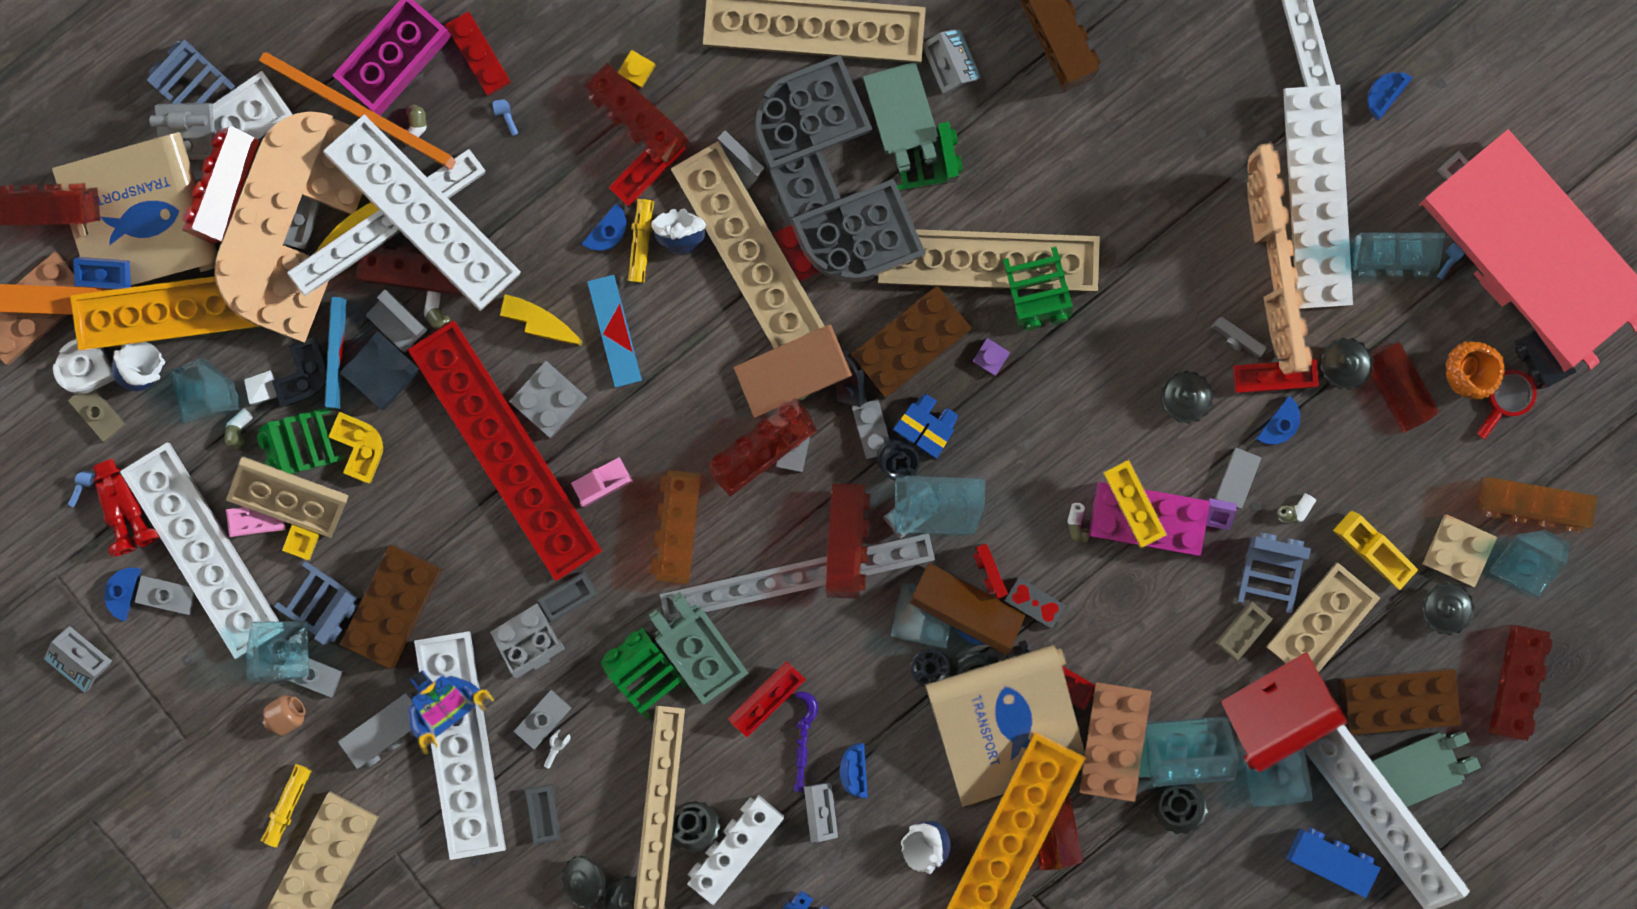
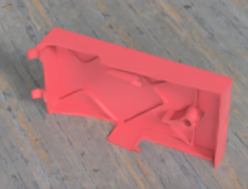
M1509 129L1419 203V206L1423 205L1483 273L1484 276L1477 270L1473 274L1490 295L1502 307L1511 301L1531 323L1564 372L1573 368L1581 360L1586 363L1588 370L1591 371L1599 364V359L1593 353V350L1626 322L1632 326L1634 333L1637 331V274Z

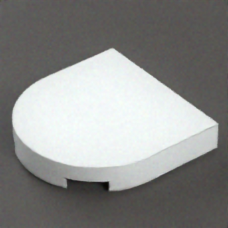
M77 339L67 343L60 349V354L53 365V374L58 384L74 394L90 393L115 380L112 374V365L105 348L78 351Z

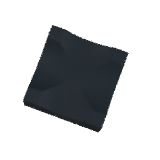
M376 332L358 355L340 373L365 394L379 409L385 411L421 370L381 333Z

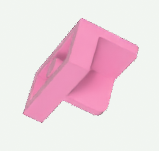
M618 457L602 467L592 470V472L571 484L580 499L581 506L587 507L628 485L633 480L621 458Z

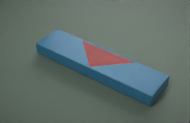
M615 275L588 281L615 388L641 382L642 378Z
M332 297L330 304L325 406L330 409H340L342 374L340 372L343 370L347 300L342 297Z

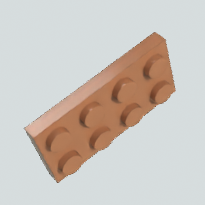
M56 252L51 254L16 284L82 287L75 286L74 272ZM0 312V359L5 365H10L68 315Z
M1096 682L1084 756L1086 758L1083 763L1079 793L1135 802L1152 691Z

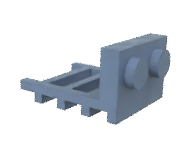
M183 40L182 43L177 41L167 51L169 54L167 59L163 63L158 61L149 70L148 73L151 76L147 79L172 104H181L210 71L218 79L196 103H204L222 83L231 90L235 87L233 83L186 40ZM197 60L204 64L206 67L177 98L168 92Z
M1260 533V537H1250L1237 601L1244 603L1245 593L1248 592L1288 601L1286 612L1292 613L1303 559H1309L1311 548L1303 547L1304 542L1288 538L1287 543L1276 541V535ZM1252 560L1295 569L1293 580L1251 571ZM1249 576L1291 585L1290 594L1288 596L1247 587Z
M305 561L302 566L311 571L287 608L279 602L274 607L315 634L316 637L314 639L323 645L331 644L341 635L343 631L342 626L346 620H350L359 607L357 604L361 597ZM318 576L324 580V583L301 617H299L293 611ZM331 585L338 592L315 626L307 622V619Z

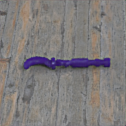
M801 691L796 692L795 695L805 702L807 712L797 724V728L801 729V738L796 740L799 747H797L796 754L797 779L793 790L795 792H804V767L807 764L808 752L806 747L807 729L811 728L810 723L814 721L818 713V703L815 697L808 692Z

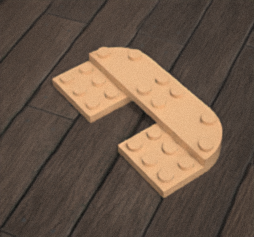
M302 112L288 116L274 125L266 134L251 166L215 262L216 284L224 302L235 314L248 322L302 343L306 341L328 281L304 297L288 276L290 270L311 257L283 246L301 196L349 215L356 211L362 196V192L324 155V150L350 128L351 125L320 112Z
M1272 144L1261 145L1250 155L1248 160V174H1253L1248 176L1247 190L1255 243L1266 242L1274 289L1272 293L1264 297L1270 337L1278 360L1284 359V361H1279V367L1284 374L1309 371L1308 366L1311 365V354L1309 347H1305L1303 335H1306V324L1304 318L1300 319L1298 308L1302 306L1300 291L1295 290V284L1298 283V274L1296 267H1292L1290 256L1294 254L1293 244L1291 240H1287L1285 224L1288 223V214L1286 207H1282L1280 196H1283V183L1281 179H1277V174H1280L1277 151L1272 150Z

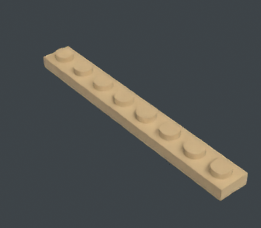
M655 706L634 909H664L685 709Z

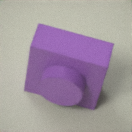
M987 338L972 362L993 376H996L1010 352Z
M1209 498L1210 505L1206 526L1230 530L1237 511V503Z

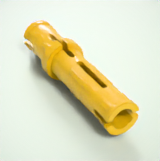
M637 199L635 222L632 223L631 227L633 229V242L627 281L645 283L650 232H653L651 223L654 201Z
M295 764L278 805L269 815L271 819L261 838V841L265 844L277 848L286 826L290 825L292 821L290 817L312 770Z

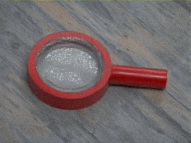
M1519 370L1504 371L1501 385H1499L1494 394L1488 397L1493 411L1476 432L1479 438L1485 440L1502 416H1520L1533 407L1537 397V389L1529 375Z

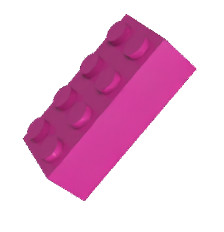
M400 0L332 76L372 112L381 116L452 36L443 25L414 0Z
M1097 482L1089 537L1139 545L1108 483ZM1144 489L1166 533V536L1144 547L1201 556L1210 501Z

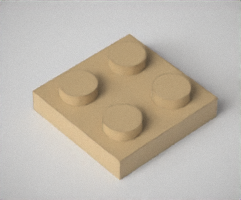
M1445 514L1422 565L1470 587H1475L1497 537Z

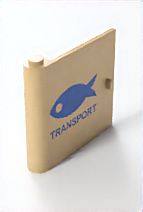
M180 132L52 168L80 257L130 260L131 285L199 267L200 272L215 268L218 254L215 243L211 244L182 231L185 224L183 222L184 213L188 207H191L194 200L192 192L196 181Z
M1052 645L926 685L962 807L1005 793L1035 732L1085 756L1062 666L1066 665L1062 649L1056 650L1055 646Z

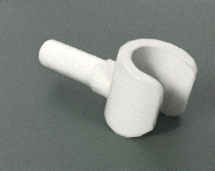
M560 729L549 740L551 749L544 763L546 768L551 767L556 754L570 741L571 737L569 734L564 741L559 739L558 733Z

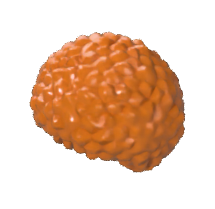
M1464 341L1463 344L1457 345L1449 353V358L1445 364L1446 378L1455 393L1470 400L1483 399L1494 394L1499 385H1501L1505 371L1503 357L1496 349L1485 343Z

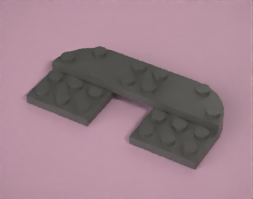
M841 55L793 72L776 81L766 91L759 105L755 120V137L765 165L807 260L819 272L832 279L843 282H863L873 279L876 275L922 258L926 253L894 179L843 199L840 198L821 151L872 131L870 122Z

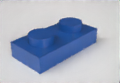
M88 257L73 259L75 286L109 289L131 287L130 260Z

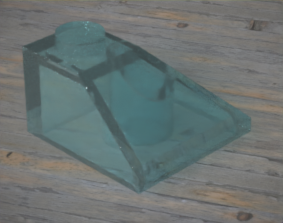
M197 359L171 370L182 424L224 415L239 409V398L235 391L234 382L206 359Z
M1547 530L1517 534L1491 566L1489 573L1538 598L1567 564L1570 542Z
M902 582L891 636L946 648L951 625L909 604L917 585Z
M307 621L251 622L246 651L247 682H277L309 677Z

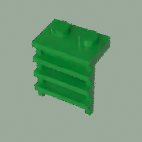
M949 122L939 123L936 128L938 140L933 145L937 155V163L932 164L934 179L924 180L919 148H913L918 181L908 183L906 171L900 173L902 184L897 185L899 191L940 185L947 182H957L958 172H963L960 155L955 156L954 145H958L956 129H950Z
M1057 246L1051 247L1053 257L1010 266L1008 258L1003 259L1016 309L1015 320L1018 330L1024 328L1026 331L1036 330L1041 327V324L1052 322L1053 325L1061 324L1068 321V318L1072 316L1073 304L1070 299ZM1055 265L1057 270L1054 273L1017 282L1013 278V274ZM1057 280L1060 281L1061 288L1018 297L1017 290Z
M329 408L318 409L305 414L302 413L274 422H267L259 428L257 439L260 448L265 450L267 456L265 465L289 474H295L345 460L343 455L334 457L322 418V415L330 413ZM314 418L326 457L324 460H318L306 419ZM298 422L310 460L309 464L303 465L291 423Z
M643 627L639 631L629 634L624 643L616 649L608 651L603 660L600 661L608 678L614 682L617 688L645 719L650 717L646 710L676 685L681 683L684 688L688 686L682 675L657 648ZM662 661V666L631 691L626 688L657 662ZM669 672L673 674L672 677L641 702L637 701L641 694Z

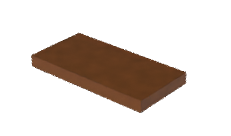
M928 563L909 604L1006 655L1011 651L1026 616L1025 613L931 563Z

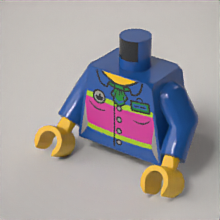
M422 670L410 679L411 683L419 691V694L411 699L412 705L408 710L410 729L419 741L423 753L427 754L426 745L433 743L438 748L439 745L436 738L475 708L476 704L482 711H485L486 708L482 704L483 700L490 699L493 702L494 699L488 691L479 689L467 680L455 676L445 677L442 675L432 682Z

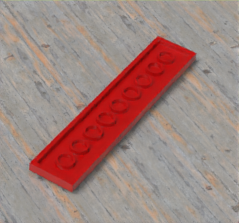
M451 321L409 348L408 351L554 580L558 581L603 552L456 321Z

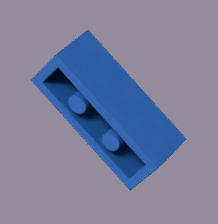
M1311 827L1308 832L1300 828L1286 858L1366 898L1380 870L1378 866L1373 864L1375 859L1362 852H1359L1358 856L1348 852L1350 846L1336 839L1331 844L1323 840L1325 834Z

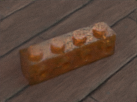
M667 470V476L661 477L660 492H665L664 503L658 504L657 519L662 520L661 531L656 530L654 547H659L658 558H653L651 574L656 575V581L690 584L701 474Z
M1482 477L1476 510L1484 511V517L1501 519V515L1512 516V522L1528 524V519L1539 521L1538 526L1555 529L1556 524L1566 526L1565 531L1582 533L1583 529L1593 528L1598 496L1493 477Z

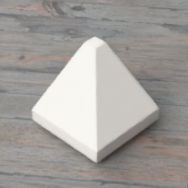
M271 371L244 379L250 405L254 406L277 398L272 383L274 378Z

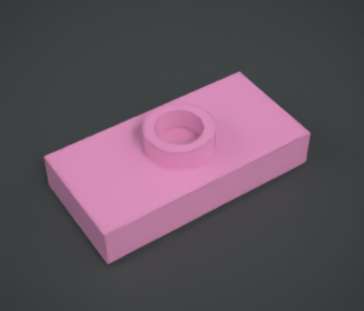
M249 508L226 509L229 538L285 530L284 521Z

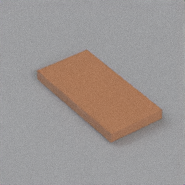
M831 324L734 367L754 418L852 376Z

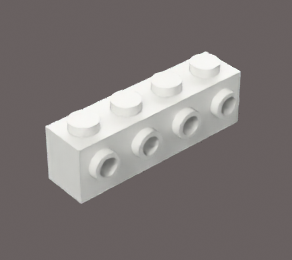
M759 795L755 800L750 797L740 809L743 815L739 820L735 821L732 819L722 831L726 836L720 843L715 840L712 846L705 852L708 858L701 865L697 862L687 874L691 877L688 885L712 905L717 902L784 819L783 814Z

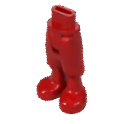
M114 459L94 465L93 469L96 475L94 483L96 484L99 501L104 513L103 520L115 532L116 541L108 548L110 557L131 553L137 550L136 546L145 547L159 539L157 531L149 529L141 519L142 507L120 472L122 469H117ZM125 517L130 521L133 528V539L126 528Z

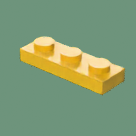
M1127 460L1103 472L1140 548L1166 536L1130 461Z

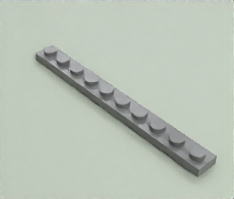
M927 533L660 594L664 616L669 621L681 615L671 599L679 592L682 593L691 607L697 605V607L701 606L704 612H709L935 560L930 536Z

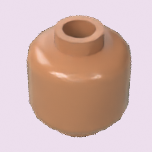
M282 695L264 708L263 724L269 732L285 736L302 725L305 707L297 697Z

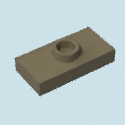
M97 389L86 394H75L68 400L105 443L127 425Z
M1250 601L1215 644L1234 660L1238 661L1273 619L1255 603Z

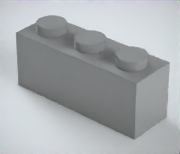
M411 692L402 695L338 741L357 769L364 765L367 769L381 760L378 756L386 749L389 753L403 744L401 739L408 733L412 737L415 736L410 729L408 712L412 705L411 699L414 698Z

